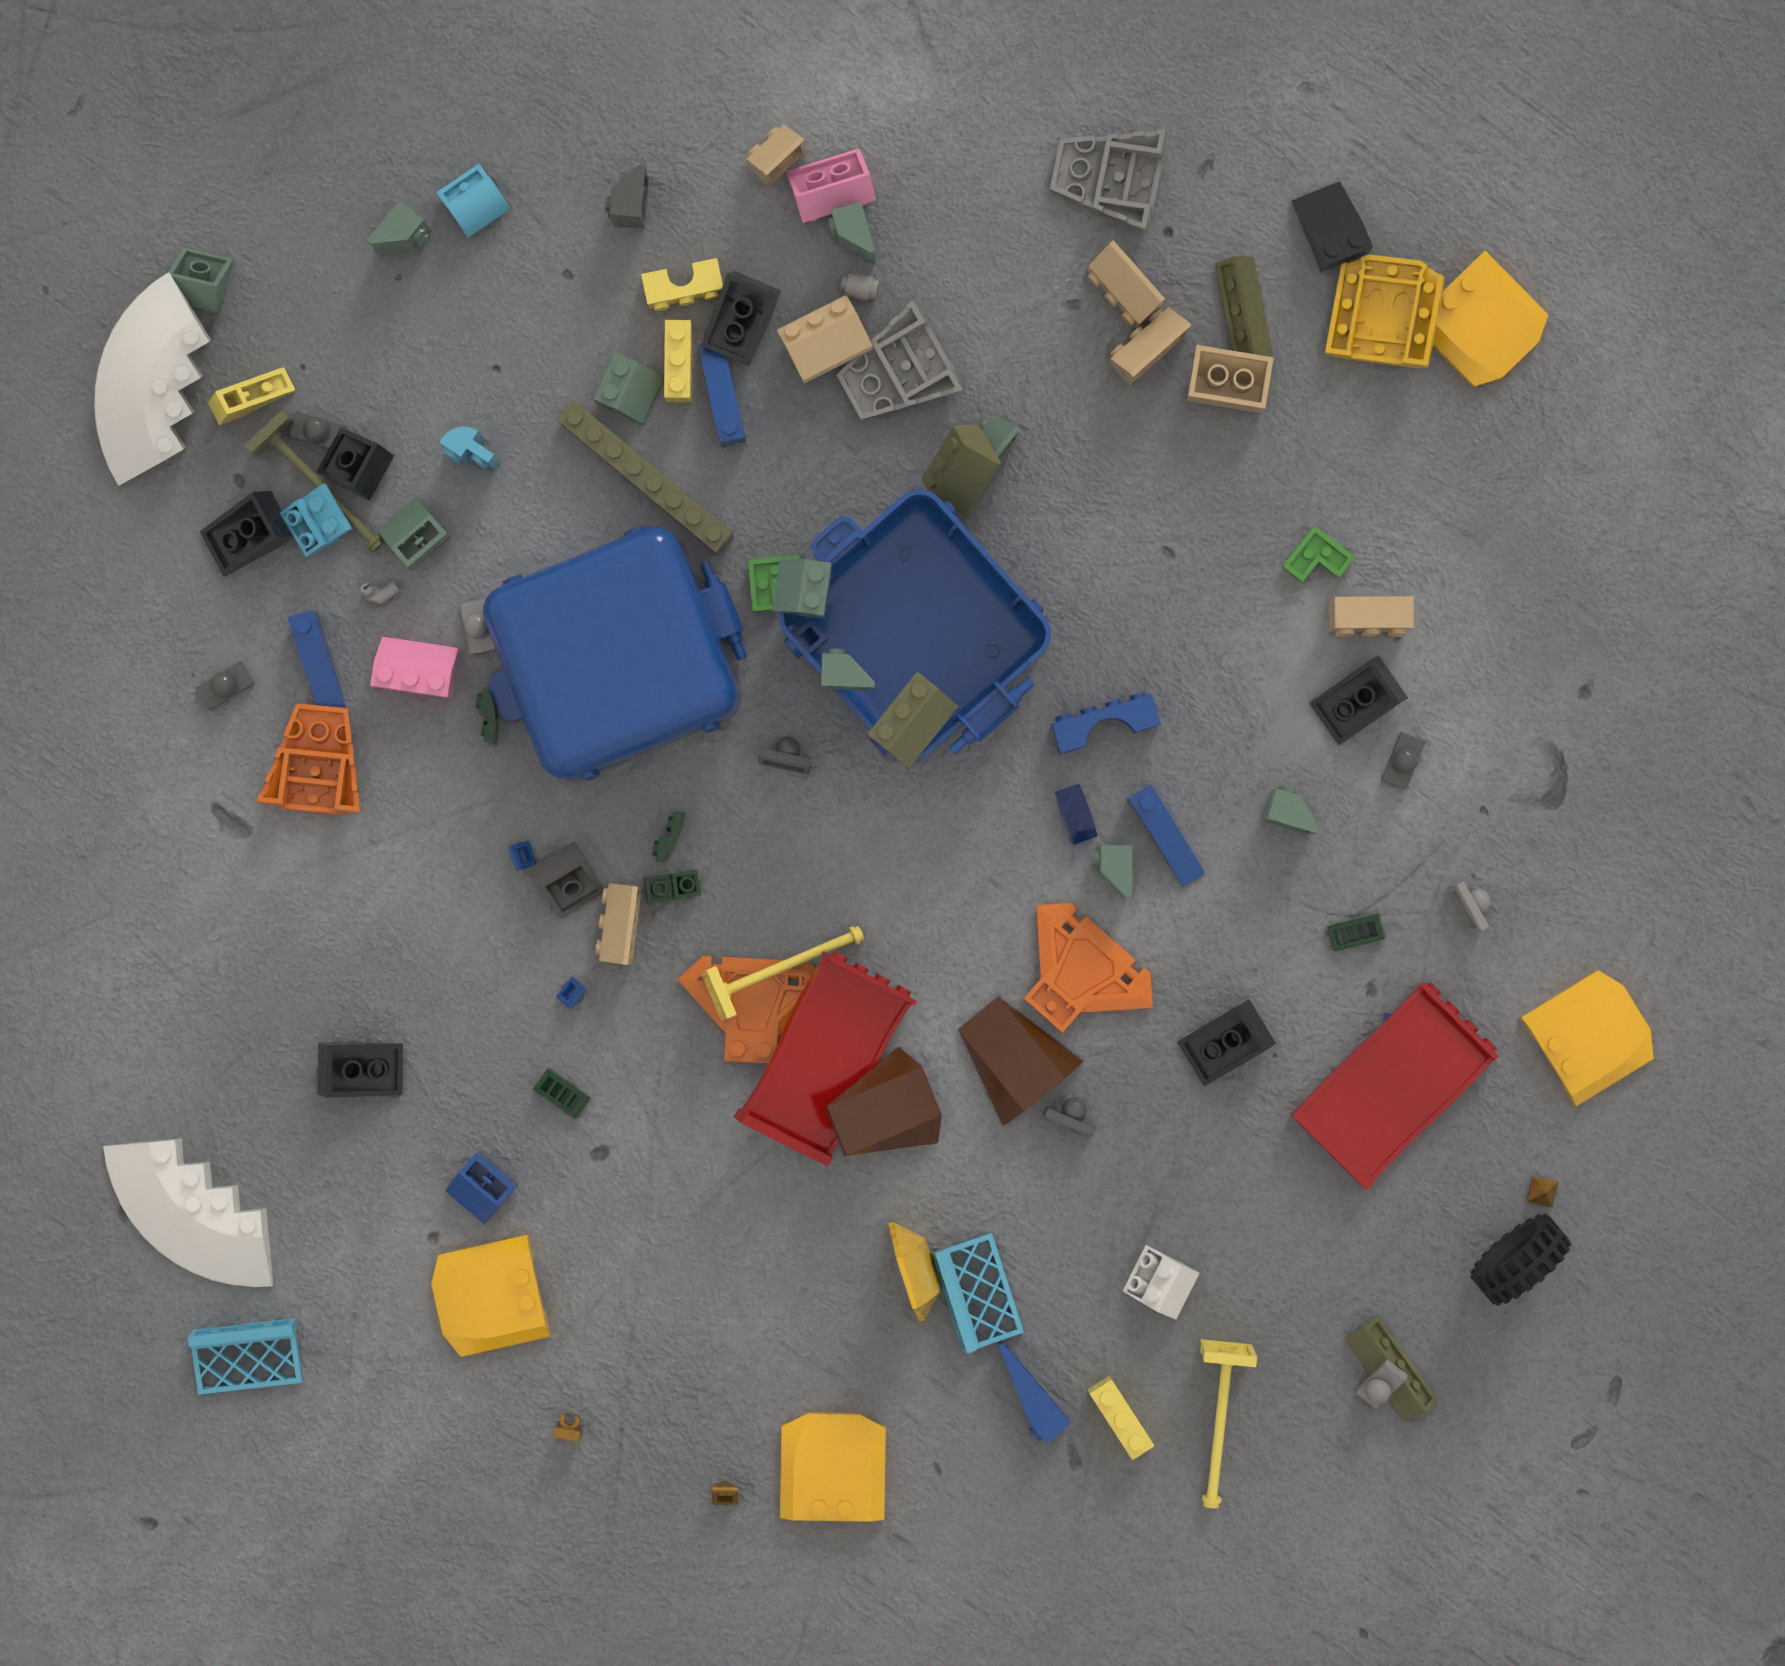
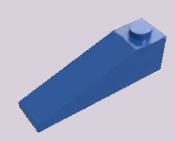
M698 346L720 445L725 447L746 442L727 357Z
M310 610L287 617L317 705L347 708L318 613Z
M1152 785L1147 786L1127 799L1182 886L1187 885L1205 873Z
M1001 1340L998 1345L1029 1423L1032 1426L1029 1430L1038 1441L1043 1439L1048 1443L1071 1422Z

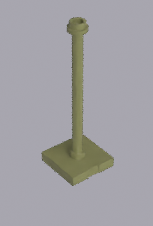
M281 410L244 446L255 456L261 454L269 445L271 447L275 446L316 489L325 483L282 439V433L293 423V419ZM328 487L349 524L368 543L365 547L368 550L371 549L372 552L377 550L384 543L381 538L382 536L380 534L375 536Z

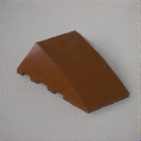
M1000 997L993 1000L958 1029L1003 1126L1026 1111L1083 1062L1082 1059Z
M900 1047L894 1049L888 1057L881 1060L871 1071L864 1074L853 1086L847 1088L825 1107L844 1156L937 1144L939 1141L942 1114L925 1071L916 1060Z

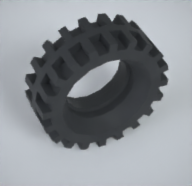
M1546 1213L1543 1215L1538 1214L1534 1219L1530 1217L1522 1225H1516L1514 1230L1509 1233L1506 1232L1502 1239L1494 1242L1491 1245L1492 1247L1481 1255L1482 1259L1474 1264L1475 1268L1471 1270L1470 1273L1472 1275L1470 1278L1493 1305L1507 1304L1512 1298L1516 1300L1525 1291L1529 1292L1532 1290L1536 1283H1541L1548 1273L1553 1272L1556 1269L1555 1266L1565 1259L1563 1255L1569 1253L1570 1249L1568 1247L1571 1246V1242Z

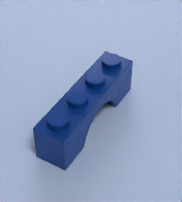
M1145 692L1131 695V701L1121 703L1120 699L1105 703L1106 708L1096 710L1095 706L1080 710L1081 715L1071 718L1070 713L1055 717L1056 722L1052 723L1051 727L1059 754L1084 748L1091 728L1103 720L1111 719L1123 722L1133 733L1161 725L1153 696H1146Z

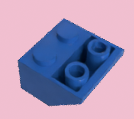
M479 1151L461 1169L445 1191L485 1225L519 1184Z

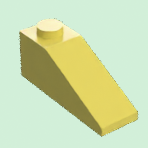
M282 367L215 391L208 404L220 426L242 418L294 392L295 388L285 368Z

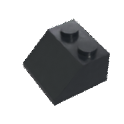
M341 427L316 472L351 493L370 501L394 455L378 443Z

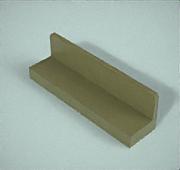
M1234 256L1215 263L1232 351L1273 357L1254 258Z
M1378 1315L1371 1317L1359 1330L1345 1337V1340L1370 1375L1386 1359L1408 1375L1406 1381L1389 1398L1390 1403L1404 1422L1426 1414L1438 1401V1398Z

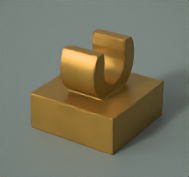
M563 1412L560 1417V1423H557L554 1427L553 1437L579 1442L583 1429L582 1427H577L581 1421L580 1415H576L573 1424H568L566 1422L567 1413Z

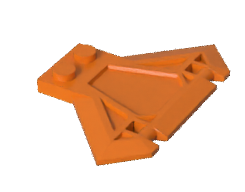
M1072 903L1036 905L1041 978L1023 999L1061 1033L1065 1031L1079 1013L1153 1008L1151 973L1144 967L1139 973L1131 967L1136 960L1087 916L1079 921L1073 915L1078 908ZM1065 923L1073 928L1070 934L1062 928ZM1124 974L1132 980L1128 985L1120 979Z
M702 956L677 980L726 1034L724 1061L769 1063L778 1044V1036L783 1032L800 994L815 970V967L809 961L800 964V969L791 968L733 993L730 1000L737 1015L723 1021L719 1018L701 973L716 966L723 983L729 984L783 960L723 957L722 964H712V956ZM789 978L799 979V986L788 985Z

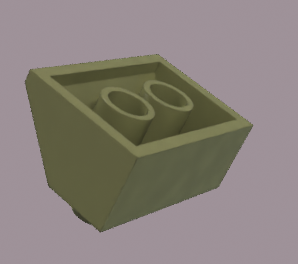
M979 425L953 426L923 475L922 481L927 490L937 495L943 503L948 501L956 509L957 513L969 516L1001 465V462Z
M916 672L867 735L910 768L959 706L919 672Z

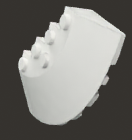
M170 272L149 285L123 312L107 340L97 370L94 395L96 429L101 450L118 486L163 462L186 447L173 427V424L194 412L181 389L203 376L189 353L210 342L211 339Z
M182 1138L103 1146L110 1181L120 1205L131 1223L158 1252L180 1267L212 1281L246 1287L273 1286L266 1208L241 1211L238 1185L212 1187L210 1162L184 1164Z

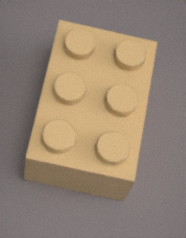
M1414 596L1334 597L1328 602V633H1335V637H1351L1354 633H1361V637H1377L1381 633H1387V637H1402L1407 634V631L1414 628Z

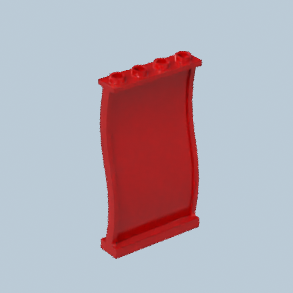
M825 951L822 952V960L800 994L763 1075L742 1109L738 1108L734 1115V1118L741 1124L827 1167L833 1158L831 1154L839 1141L825 1107L879 1063L900 1021L910 1006H915L917 1002L909 997L911 991L900 985H897L895 989L888 985L890 980L877 973L875 977L868 975L869 969L856 962L853 966L845 963L848 958L836 951H833L832 955Z
M1420 982L1405 1001L1290 1114L1366 1190H1368L1387 1166L1480 1076L1492 1061L1499 1057L1494 1052L1497 1049L1495 1045L1487 1038L1482 1040L1476 1034L1478 1029L1468 1019L1463 1021L1457 1015L1460 1011L1450 1001L1445 1003L1439 997L1441 992L1432 983L1427 985Z

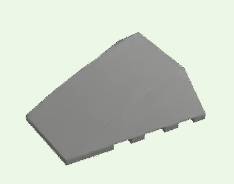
M1157 129V131L1151 132L1135 131L1130 134L1120 135L1115 133L1099 137L1083 136L1060 139L1050 190L1146 231L1154 214L1164 166L1166 129Z
M914 300L909 302L906 308L898 316L896 315L871 340L874 349L850 360L836 374L861 420L963 391L954 367Z

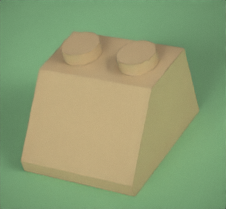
M785 124L780 128H773L767 134V140L761 146L755 145L747 154V166L768 188L806 153L805 140Z

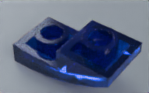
M1080 784L1055 792L1061 816L1065 819L1071 843L1075 845L1097 837L1094 821Z

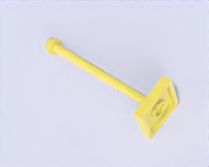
M851 926L848 928L849 933L729 984L723 983L716 966L702 972V978L720 1020L723 1021L737 1015L730 1000L733 993L821 956L823 951L828 953L852 942L855 945H859L864 940L859 926Z
M1200 1339L1199 1350L1202 1354L1203 1362L1221 1364L1207 1494L1202 1495L1203 1506L1216 1509L1219 1508V1504L1222 1501V1498L1217 1495L1232 1366L1256 1367L1257 1355L1252 1344Z

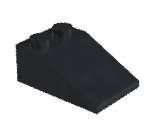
M1340 181L1292 200L1321 272L1368 254L1373 248L1364 223Z
M736 271L728 273L701 346L749 366L771 319L781 290Z
M272 491L252 492L200 531L223 576H227L277 549L293 537L280 515L282 510Z
M1377 656L1309 704L1337 744L1341 745L1408 699V697L1381 658Z
M1250 999L1177 1042L1203 1086L1220 1078L1276 1044Z
M318 1043V1095L326 1098L402 1095L403 1043Z

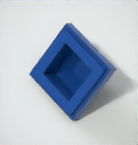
M529 840L508 846L511 861L516 871L536 864Z
M572 976L556 997L567 1008L571 1009L583 1001L586 988Z

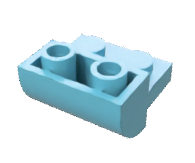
M477 164L436 192L468 238L510 210L502 194L480 164Z
M470 427L454 428L447 432L439 442L444 447L442 452L457 464L461 460L468 464L472 459L474 460L473 462L485 470L488 466L495 470L500 463L499 459L492 452L481 446L485 438L476 429Z
M326 484L320 485L304 498L296 500L280 512L305 557L312 556L341 540L340 537L352 529Z

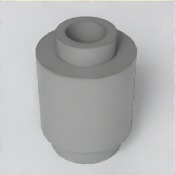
M849 271L848 276L843 275L840 291H845L844 296L847 295L848 298L868 302L869 299H876L879 280L873 279L871 275Z

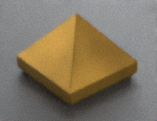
M1532 1176L1527 1202L1553 1207L1558 1182Z
M727 1480L712 1487V1504L739 1503L738 1487Z

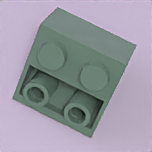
M418 498L378 531L389 547L411 571L451 538Z

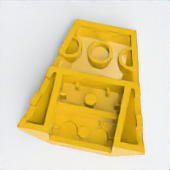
M890 1222L888 1225L891 1237L893 1238L892 1242L898 1266L913 1311L919 1321L923 1322L926 1320L942 1289L926 1238L895 1222Z

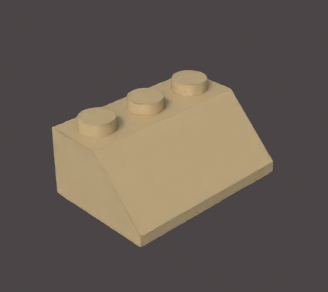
M1114 240L1108 244L1087 268L1089 273L1087 278L1096 288L1100 286L1106 293L1104 295L1105 299L1113 307L1116 305L1123 312L1121 314L1122 318L1129 326L1133 324L1136 328L1142 326L1157 310L1161 309L1165 298Z
M847 295L777 330L783 346L804 384L874 349Z
M1168 307L1163 312L1161 309L1157 310L1149 318L1151 323L1144 329L1141 326L1138 327L1129 336L1132 339L1125 346L1122 343L1119 344L1110 353L1113 357L1110 359L1109 364L1129 386L1188 334L1191 324Z
M1196 345L1186 401L1262 414L1266 408L1274 357Z
M609 883V887L604 888L602 903L606 904L605 914L600 915L599 929L603 930L602 940H597L596 955H600L599 961L632 965L642 887Z

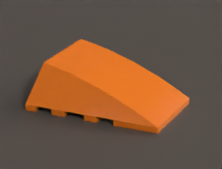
M296 703L283 734L282 743L276 751L275 760L270 771L267 773L264 787L261 793H259L256 802L295 812L335 816L361 813L348 708Z

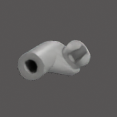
M394 581L383 588L372 586L370 583H365L360 588L362 598L377 604L385 603L400 592Z

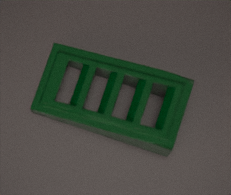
M1380 913L1327 926L1333 951L1386 938ZM1373 921L1376 935L1371 936L1368 922ZM1358 924L1363 925L1366 937L1361 938ZM1349 926H1352L1355 937L1353 941L1350 940L1347 928ZM1341 928L1345 943L1340 944L1337 929Z
M547 1068L532 1089L575 1119H577L591 1099L590 1096L551 1068ZM550 1078H553L555 1081L549 1090H544L543 1088ZM559 1084H562L564 1087L557 1097H554L552 1095ZM569 1089L572 1091V1094L564 1104L561 1102V1099ZM578 1095L581 1099L575 1108L571 1109L569 1106Z

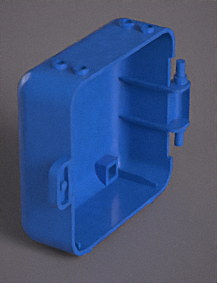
M923 489L905 493L863 531L851 518L843 516L834 520L813 539L811 544L813 556L818 561L832 563L825 619L779 612V624L786 637L784 644L797 658L802 656L820 677L822 674V653L828 654V649H843L845 654H849L875 682L876 691L832 689L868 731L871 730L916 672H919L959 706L913 764L920 763L929 757L961 727H966L961 732L962 736L949 746L955 755L967 744H973L976 740L981 742L1019 708L1018 703L1022 700V696L1035 684L1027 677L1015 689L1011 688L1007 692L1005 689L1042 657L1051 640V628L1043 615V607L1035 599L1029 600L957 519V511L948 501L943 503L937 495ZM871 738L873 745L884 757L889 754L894 760L900 762Z
M643 526L631 528L624 532V537L525 577L522 574L508 577V579L502 581V586L490 592L485 599L483 617L503 666V670L494 673L489 680V688L503 719L511 722L520 719L524 720L542 767L547 773L556 778L592 780L601 776L599 771L702 730L706 733L721 728L720 723L731 719L740 708L742 700L741 690L721 641L726 639L728 645H732L738 661L747 658L741 642L743 640L741 632L744 630L725 582L721 583L719 577L715 576L710 561H706L700 564L706 579L704 582L706 589L701 590L683 543L665 528L648 527L644 529Z

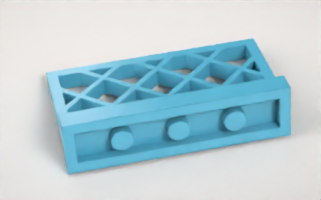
M992 1233L931 1252L962 1352L970 1353L978 1348L1024 1333ZM987 1240L990 1252L987 1258L984 1259L974 1254L978 1243ZM972 1246L970 1251L964 1249L966 1247ZM961 1250L968 1254L962 1268L953 1264L951 1252ZM972 1256L984 1262L978 1276L965 1270ZM992 1256H993V1259H994L995 1264L992 1263V1262H990ZM988 1264L996 1268L998 1272V1277L994 1284L982 1279ZM955 1268L960 1270L958 1276L956 1274ZM963 1273L976 1279L970 1293L960 1287L959 1282ZM980 1281L992 1287L986 1301L973 1295ZM1000 1281H1001V1284H1002L1003 1289L1000 1288V1287H998V1284H999ZM996 1289L1003 1292L1006 1297L1002 1309L990 1304ZM963 1293L968 1295L966 1301L964 1299ZM971 1298L984 1303L978 1318L968 1312L967 1306ZM988 1306L1000 1312L994 1326L981 1320ZM1008 1306H1009V1309H1010L1011 1314L1008 1313V1312H1006V1309H1007ZM1004 1314L1013 1318L1016 1329L1004 1332L998 1328ZM971 1318L976 1320L974 1326L972 1324ZM979 1323L992 1328L988 1338L978 1342L975 1331ZM996 1331L1002 1333V1334H999V1335L994 1336V1334H995Z
M296 1318L192 1330L188 1336V1344L192 1349L198 1395L302 1383L303 1377L296 1335ZM290 1338L291 1350L287 1355L274 1346L278 1340ZM260 1342L268 1348L261 1358L249 1350L252 1343ZM228 1345H235L242 1351L235 1361L223 1353V1350ZM209 1348L216 1355L208 1364L200 1358L199 1349ZM270 1350L283 1359L276 1369L263 1360ZM244 1354H247L257 1362L250 1372L237 1363ZM218 1357H221L231 1365L224 1375L211 1366ZM286 1361L294 1367L295 1376L285 1377L278 1370ZM259 1364L272 1373L267 1380H259L252 1374ZM233 1367L246 1376L241 1383H234L226 1377ZM207 1370L220 1379L215 1386L204 1387L203 1376Z

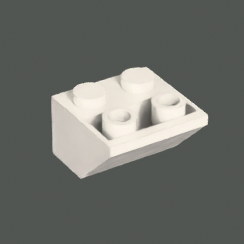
M1145 1245L1123 1292L1153 1310L1177 1319L1199 1272Z

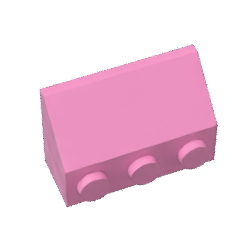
M860 148L786 171L802 223L816 221L820 217L830 215L831 210L860 201L862 206H865L869 202L876 200L871 176Z
M382 637L374 659L370 686L385 690L452 699L460 648Z

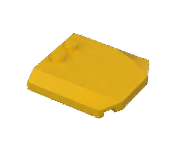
M1484 251L1442 292L1433 348L1475 388L1485 383L1500 380L1540 341L1548 314Z
M1370 254L1351 263L1341 264L1325 349L1326 355L1340 359L1401 367L1429 368L1445 281L1444 276L1438 274L1420 260Z
M1599 970L1592 972L1520 1017L1533 1040H1536L1559 1077L1563 1089L1574 1106L1580 1105L1654 1059L1650 1027L1625 987Z
M528 1234L438 1255L431 1282L442 1335L460 1357L551 1336L546 1311L543 1309Z
M807 1412L799 1418L783 1424L781 1427L780 1518L804 1521L872 1522L884 1520L886 1426L876 1423L861 1413Z

